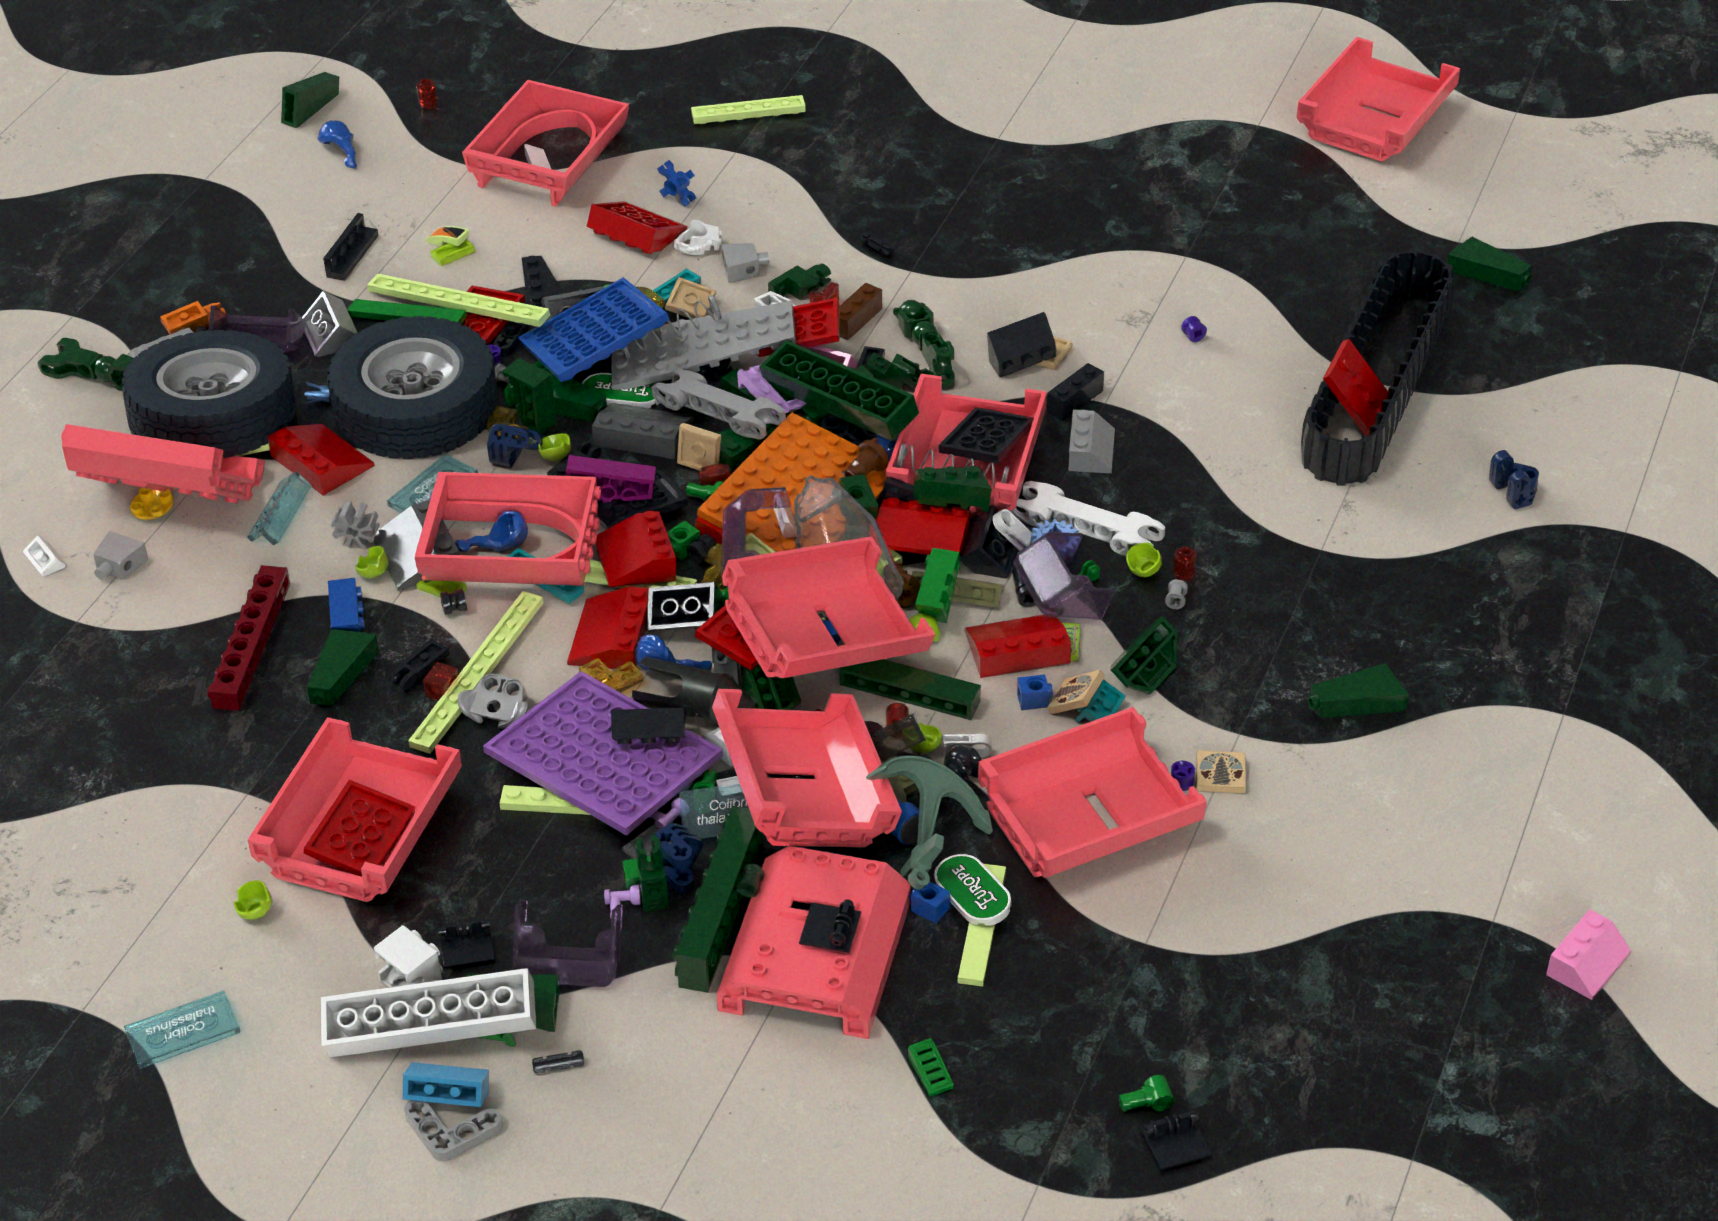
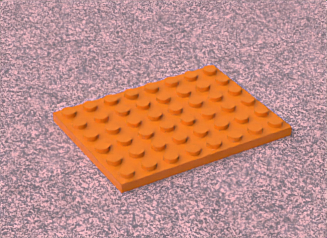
M791 412L786 420L698 508L697 516L740 539L752 533L775 552L840 542L856 524L850 525L847 516L843 515L842 504L840 500L836 499L835 489L838 487L839 478L843 477L842 471L846 470L860 454L859 446ZM887 468L883 471L874 470L866 475L876 501L881 496L886 481ZM775 491H779L789 503L800 534L798 537H783L773 509Z

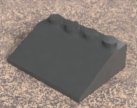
M612 403L598 413L592 425L594 446L676 459L678 455L679 426L682 423L692 425L694 416Z
M430 500L408 507L381 527L373 540L376 546L384 547L389 564L387 569L397 590L415 586L419 581H422V574H419L417 570L415 553ZM441 518L432 554L460 555L451 534Z

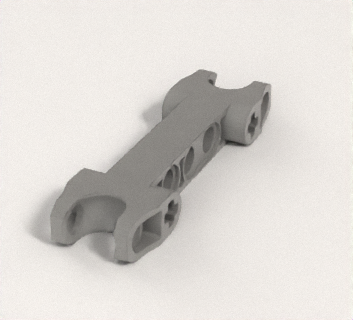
M676 369L670 373L672 376L671 384L659 382L651 387L653 397L665 407L676 411L683 406L728 422L735 433L748 438L762 439L767 436L765 424L780 425L786 420L785 410L772 400L758 397L751 401L708 385L706 379L701 374L689 370ZM659 391H661L663 394H665V397H663V396L659 393ZM771 410H774L779 415V417L774 415L771 412Z

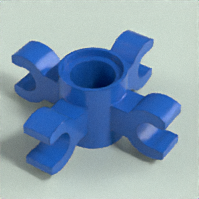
M668 160L664 163L667 169L663 165L657 168L658 172L667 179L664 182V188L659 192L663 197L668 194L672 196L678 194L681 204L685 207L696 199L695 194L687 189L690 179L695 175L691 169L686 173L682 171L676 173L673 163Z

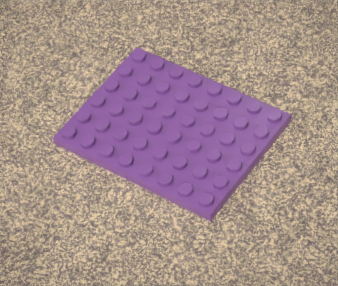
M582 671L483 745L485 754L625 835H628L723 757L722 748L685 729V738H680V742L666 743L665 738H658L656 743H641V739H632V744H617V740L612 739L611 710L649 708Z

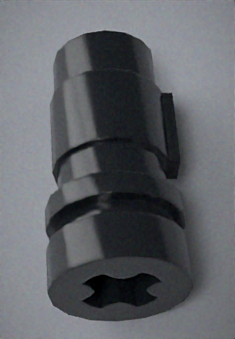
M1017 564L1013 567L1012 574L1018 602L1023 607H1032L1040 600L1035 576L1031 573L1027 564Z

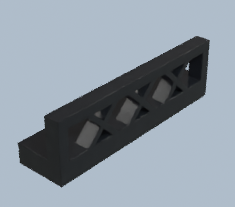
M362 213L356 214L324 256L323 260L327 278L345 281L379 236L378 229L365 227Z

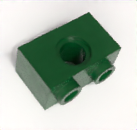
M865 474L839 478L835 495L836 499L840 500L843 515L847 516L850 525L876 521L879 505Z

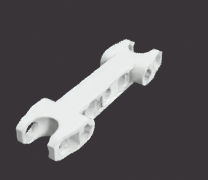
M1025 482L1022 495L1027 500L1018 499L1016 506L1025 509L1026 512L1022 513L1017 508L1010 511L1017 519L1037 527L1038 523L1044 525L1045 520H1048L1050 523L1054 519L1059 523L1064 520L1065 525L1073 524V529H1077L1078 533L1109 542L1114 552L1126 556L1131 547L1138 543H1151L1149 540L1160 541L1165 536V526L1147 515L1130 512L1125 517L1066 498L1064 492L1059 487L1047 483ZM1029 488L1036 490L1038 495L1031 493ZM1154 527L1159 533L1152 532L1148 528Z

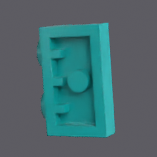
M1103 679L1086 707L1076 709L1079 714L1075 721L1079 723L1085 717L1092 722L1116 713L1126 695Z

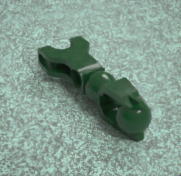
M907 300L900 307L894 308L893 314L899 320V327L906 338H913V341L919 345L929 370L934 373V376L946 375L948 380L942 379V388L954 386L955 374L951 365V360L955 359L954 347L950 341H944L934 326V313L924 303H919L916 300Z
M62 338L56 344L59 354L44 355L37 363L41 373L48 377L59 379L73 375L83 378H98L103 382H111L117 390L122 391L123 373L133 357L126 354H121L117 359L111 356H103V354L80 348L79 342L75 339Z

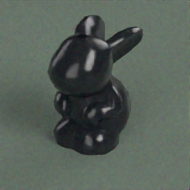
M953 745L949 748L943 765L968 783L969 776L978 778V765L982 759L974 748ZM921 752V753L918 755L919 757H924V758L933 760L931 757H929V756L926 755L925 753H922V752Z

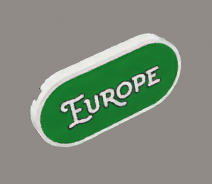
M611 373L593 374L582 382V384L605 394L607 406L617 403L651 408V405L655 403L658 405L660 403L652 394L651 387L656 383L630 389L613 390Z
M957 854L944 859L936 867L934 873L936 885L950 891L951 904L967 921L975 925L984 923L987 926L997 924L1008 916L1012 903L1009 891L979 859L967 854Z

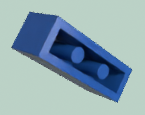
M355 577L328 581L331 629L353 632L365 630L364 618L360 617V615H364L362 601L358 602V600H362L361 586H356Z

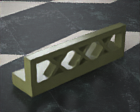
M912 571V575L918 579L921 585V579L925 572ZM957 577L952 601L999 608L1001 592H1004L1005 585Z

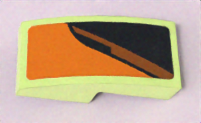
M454 226L440 227L426 238V242L440 247L447 243L459 246L469 237V230Z

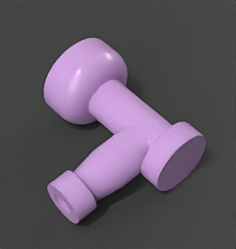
M675 798L671 803V810L667 814L656 811L650 818L656 820L655 825L660 830L672 823L678 816H686L690 812V808L684 800Z
M632 885L630 890L610 892V889L604 890L605 905L610 904L611 920L620 919V901L630 900L633 905H641L640 885Z

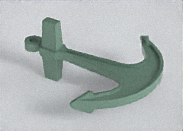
M899 756L881 764L872 773L868 774L866 779H886L900 775L911 779L919 789L920 806L917 846L912 850L911 857L901 868L900 875L913 888L920 890L929 883L930 877L927 872L932 868V862L943 850L944 836L937 833L933 835L942 797H951L960 802L973 819V824L985 833L991 834L993 829L989 812L984 809L971 787L955 772L931 759L919 756Z

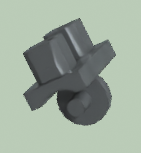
M718 650L713 651L715 672L727 673L740 686L738 662Z

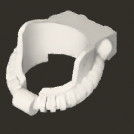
M692 220L690 228L674 240V248L685 254L702 255L704 250H710V246H714V251L719 250V246L722 244V234L717 226L704 224L699 220ZM691 239L690 244L683 243L684 241Z

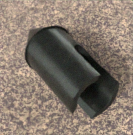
M648 656L641 660V665L650 667L652 672L682 679V689L674 697L632 690L633 700L645 707L653 709L684 708L687 717H702L713 725L718 724L712 708L718 689L741 690L742 695L737 708L756 709V703L727 673H716Z

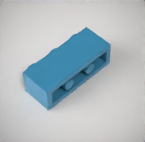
M411 1062L403 1074V1100L481 1107L489 1094V1070Z

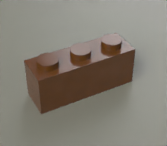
M864 283L839 306L841 338L849 340L883 309L882 289Z

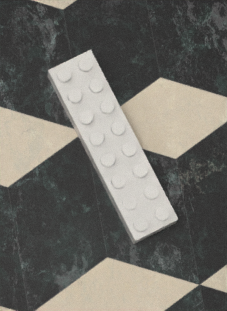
M528 968L321 997L322 1047L329 1058L536 1029L534 981Z

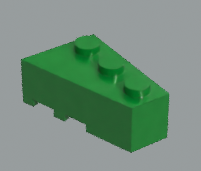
M932 548L931 554L927 555L925 562L926 570L924 576H922L920 590L915 603L919 614L926 613L933 616L938 622L947 623L961 563L959 552Z

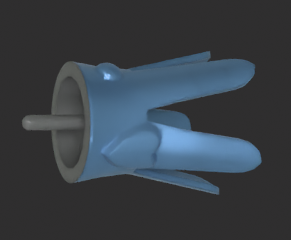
M306 382L308 388L317 391L305 392L307 400H311L305 402V404L319 401L330 403L328 386H319Z

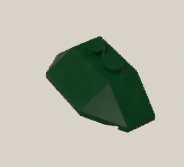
M1162 615L1111 665V672L1125 687L1151 694L1177 666L1176 640L1178 639V632Z
M759 664L752 670L741 665L744 691L756 703V709L792 710L801 703L793 676L787 678L767 677Z

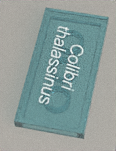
M444 454L388 499V506L402 513L411 505L429 501L438 472L478 473V470Z
M740 784L679 791L682 825L688 827L699 839L717 837L719 833H722L724 830V818L730 814L732 806L749 808Z
M225 991L124 1026L139 1069L241 1033Z

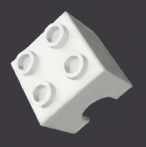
M401 926L374 947L375 958L378 959L381 956L385 959L386 965L378 971L380 981L388 988L442 980L441 973L443 969L439 964L438 956H440L438 948L433 943L427 944L423 941L421 935L416 930L410 931L405 926Z

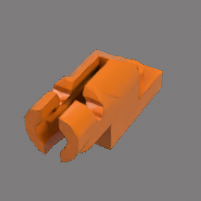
M196 301L160 316L161 322L169 334L186 328L196 332L198 326H205L207 329H211L215 324L219 326L228 321L225 309H220V302L202 307Z

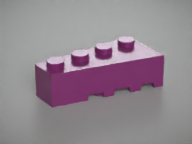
M569 455L566 476L596 477L597 486L601 487V497L597 500H603V503L612 502L614 499H622L623 501L652 499L656 467Z

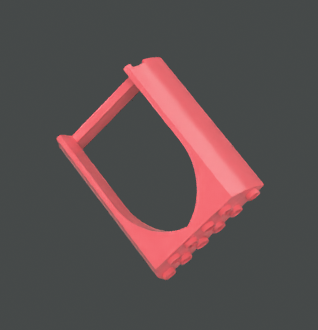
M527 80L462 152L469 173L472 172L477 179V185L480 188H484L494 176L549 189L551 205L556 207L623 128L627 120L629 104ZM578 127L591 139L584 151L565 173L509 159L528 139L557 128Z
M438 472L415 553L418 573L422 574V580L584 586L586 573H590L589 559H593L594 549L592 545H596V531L599 530L600 524L599 517H597V499L601 497V487L597 486L596 477ZM505 511L519 512L527 523L558 529L575 541L567 549L548 558L432 554L441 518L452 521L495 522L498 520V516Z

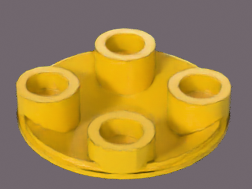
M140 488L138 490L139 494L133 498L129 507L135 517L151 520L165 515L172 508L174 499L169 489L165 492L150 488Z

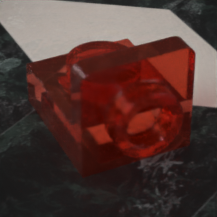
M831 282L822 293L811 291L809 294L810 303L838 298L839 301V284Z

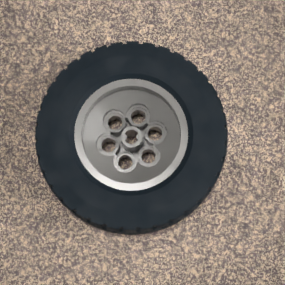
M429 316L402 317L397 320L391 319L384 323L380 322L372 325V327H367L361 330L360 333L351 336L350 340H346L341 345V348L337 349L328 368L327 379L334 420L339 431L354 446L382 457L389 456V458L396 459L425 458L430 455L436 456L442 454V452L447 453L455 450L456 447L459 448L467 444V441L476 438L478 433L481 434L486 429V425L488 426L497 408L494 360L489 346L471 328L444 318L437 319V317Z
M209 330L199 331V333H187L183 336L179 335L172 337V339L163 340L159 344L148 347L147 350L134 357L125 368L122 377L125 411L132 435L215 447L224 450V458L248 453L250 450L253 451L262 445L268 444L267 436L283 427H288L295 414L296 403L292 371L286 353L277 344L272 343L271 340L255 334L251 335L247 332Z

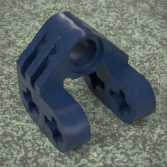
M496 424L491 428L487 442L489 462L511 468L522 452V448L537 450L538 444L542 446L543 436L534 430ZM533 435H534V438L537 439V442H536V443H532V441H533Z
M1500 450L1495 453L1491 459L1489 481L1496 489L1507 487L1506 500L1514 509L1532 505L1537 492L1538 469L1514 463V459L1506 450Z
M670 823L655 833L661 842L666 881L674 891L682 894L688 893L694 888V874L690 868L702 851L704 844L688 827Z

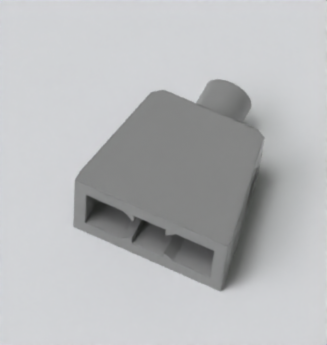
M752 243L721 244L722 261L728 283L756 277L759 275V265L769 264L768 252L756 253L755 246Z
M109 531L94 552L93 556L97 568L94 573L100 580H105L109 575L120 579L127 577L148 560L145 543Z

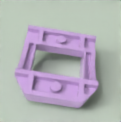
M760 365L753 366L748 371L739 369L737 372L739 389L747 388L756 399L764 397L780 405L785 410V413L799 410L807 404L798 399L786 402L767 380L762 377ZM771 410L774 415H778L774 410Z

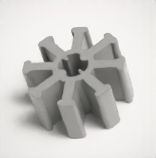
M351 501L345 502L343 509L338 508L331 523V527H335L332 535L335 539L346 536L344 546L350 548L354 539L360 549L366 548L368 541L370 543L373 542L380 524L376 523L378 518L376 511L364 514L367 504L360 502L357 511Z

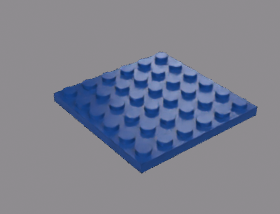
M623 277L547 320L540 327H535L521 335L518 339L560 382L572 379L576 373L591 368L595 362L608 358L616 350L624 349L635 339L643 338L647 332L662 327L670 319L667 312Z

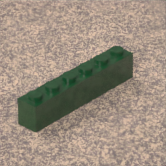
M885 659L839 668L841 686L967 720H972L981 702V685Z

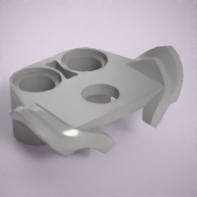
M487 674L480 680L474 690L460 692L458 695V706L464 715L479 724H482V717L500 721L498 728L505 729L525 714L528 707L526 703L528 695L518 679L497 674ZM497 686L494 690H489L491 687ZM514 691H519L516 695H511ZM493 702L500 704V709L497 712L491 713L488 711L489 704Z

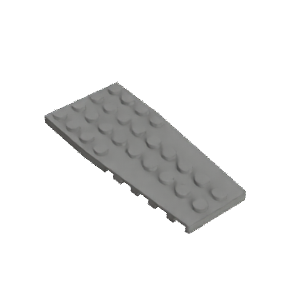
M786 301L722 313V319L714 321L711 316L698 318L699 329L693 325L690 319L679 320L681 337L676 334L669 323L664 324L661 327L663 345L649 331L644 336L645 352L639 348L635 341H632L627 346L630 359L625 358L621 349L612 353L613 390L630 389L672 379L670 373L676 369L698 372L700 371L699 366L710 364L712 368L719 366L720 360L730 358L731 362L739 360L738 355L751 352L752 356L758 355L759 350L762 348L771 347L772 350L778 349L786 340H791L792 343L796 344L792 302ZM677 321L673 322L672 325L679 333ZM653 329L655 334L661 340L660 329ZM642 338L636 339L640 346L643 348Z

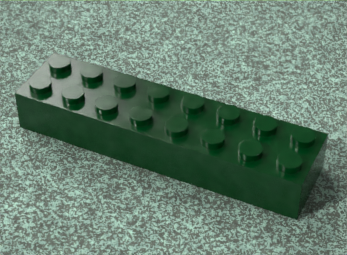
M788 340L759 366L762 377L774 389L890 441H893L919 414L913 394Z
M732 806L730 814L724 818V830L717 836L716 851L711 852L709 869L704 870L702 877L703 885L701 888H697L695 906L690 907L687 926L683 925L681 930L680 945L676 944L674 948L673 959L677 961L675 976L678 977L679 988L708 993L763 846V832L756 828L749 808Z

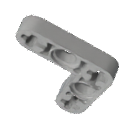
M410 1100L404 1109L407 1122L433 1158L438 1161H448L497 1135L503 1128L502 1116L496 1109L483 1110L448 1130L427 1102ZM417 1110L418 1112H422L423 1118L420 1120L419 1115L413 1111ZM490 1120L491 1122H495V1123H494V1124H490L489 1122H486V1121ZM427 1126L437 1127L434 1133L427 1134L423 1132ZM465 1131H471L474 1133V1135L468 1139H463L460 1137V1134ZM438 1140H440L443 1147L447 1149L444 1150L443 1148H439Z

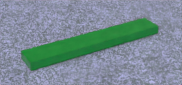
M355 299L347 310L350 317L377 320H397L402 317L429 316L437 317V319L444 318L451 322L455 321L462 324L467 317L466 310L361 299Z

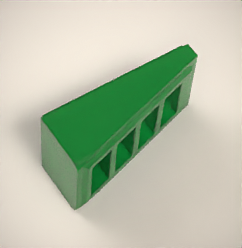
M932 1038L908 1047V1059L930 1097L954 1089L951 1077ZM938 1070V1071H936V1072H933V1073H930V1074L927 1075V1073H929V1072H931V1071ZM940 1078L943 1079L942 1081H939V1082H936V1083H934V1084H931V1081H934V1080H937V1079H940Z

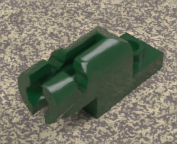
M825 264L814 265L807 270L797 265L768 282V292L772 291L783 297L790 294L800 299L810 292L818 290L819 287L830 283L831 279L825 277L831 274V270Z
M873 352L865 366L875 377L901 389L904 383L916 389L921 374H934L926 368L920 370L918 363H914L898 353L893 361L890 362Z
M650 835L652 849H650V862L647 861L643 838L640 837L635 842L638 878L644 912L669 908L661 842L656 835Z

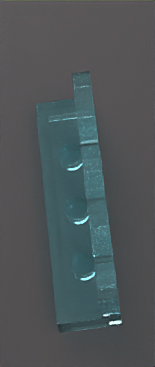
M297 471L281 480L247 538L252 542L260 536H264L273 546L277 544L312 485Z

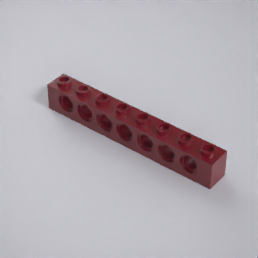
M261 565L258 574L254 575L253 586L247 592V601L241 607L240 618L235 621L234 632L228 638L226 652L222 653L221 664L219 668H216L214 681L208 687L207 695L211 699L213 708L240 711L290 586L287 567Z

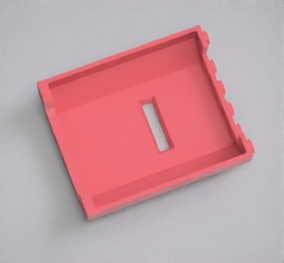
M1356 37L1298 101L1296 118L1300 123H1304L1309 130L1308 134L1311 139L1383 162L1390 156L1404 150L1458 85L1460 68L1442 63L1440 78H1436L1372 58L1374 42ZM1362 106H1366V107H1369V108H1372V109H1376V110H1379V111H1382V112H1385V113H1388V114H1391V115H1395V116H1398L1399 118L1394 117V116H1390V115H1387V114H1384V113H1381V112H1378V111H1375V110H1371V109H1368V108H1365V107H1362Z
M921 374L913 394L919 414L899 434L886 470V478L888 476L914 485L915 474L912 469L911 447L903 461L902 468L897 467L902 443L907 444L906 450L909 445H913L915 471L920 468L930 449L934 452V469L942 468L949 455L939 453V444L975 407L1033 417L1034 420L1029 432L999 464L993 463L995 470L994 489L992 465L985 475L992 488L989 506L994 505L999 511L1003 509L1011 511L1016 508L1046 410L1047 391L1025 389L1024 405L944 394L942 393L941 376ZM931 452L928 455L922 469H924L925 467H932ZM952 456L949 458L945 467H952ZM954 456V467L965 468L969 459ZM974 460V466L979 467L983 474L991 463ZM1006 466H1009L1006 483H1001L1004 469ZM970 506V518L981 512L982 507Z
M65 424V429L61 435L67 469L75 471V476L117 484V480H120L123 484L165 492L167 489L170 491L176 489L178 493L189 495L195 492L199 493V496L212 500H217L218 496L225 497V502L237 504L238 500L250 501L253 496L252 488L259 486L263 477L264 460L240 456L224 458V450L215 447Z
M872 536L727 561L722 575L723 586H728L729 599L725 600L726 610L767 677L787 678L929 651L935 633L925 618L920 619L916 629L910 623L904 610L901 609L895 596L890 592L884 579L876 570L882 551ZM817 612H825L845 645L837 646Z
M718 689L712 706L754 824L760 832H763L772 846L865 848L873 843L872 839L883 832L887 835L895 830L902 811L889 779H866V776L877 769L882 763L853 694L831 693L825 711L737 708L742 691L739 689ZM767 774L812 775L815 779L768 778Z
M1134 707L979 761L978 779L981 788L986 787L990 801L986 802L988 810L1034 877L1055 875L1204 819L1205 808L1207 807L1205 797L1199 794L1194 786L1189 787L1188 795L1183 792L1178 780L1171 776L1166 764L1161 763L1155 750L1149 747L1144 740L1146 721L1142 715L1138 714ZM1095 794L1118 827L1109 830L1086 796Z
M327 717L248 838L251 857L258 863L264 861L272 868L270 873L277 879L364 902L371 901L375 895L379 893L382 895L388 891L461 769L460 751L437 744L435 747L437 760L393 750L388 747L353 740L349 722ZM349 779L416 806L414 815L383 864L380 866L365 862L361 868L362 877L303 854L305 845Z
M787 846L765 858L717 992L718 1011L743 1016L745 1000L840 1017L843 1018V1035L869 1039L910 906L911 885L890 865L876 860L794 846ZM849 899L853 901L855 910L861 911L850 953L799 944L809 911L791 908L793 901L839 907L840 903Z

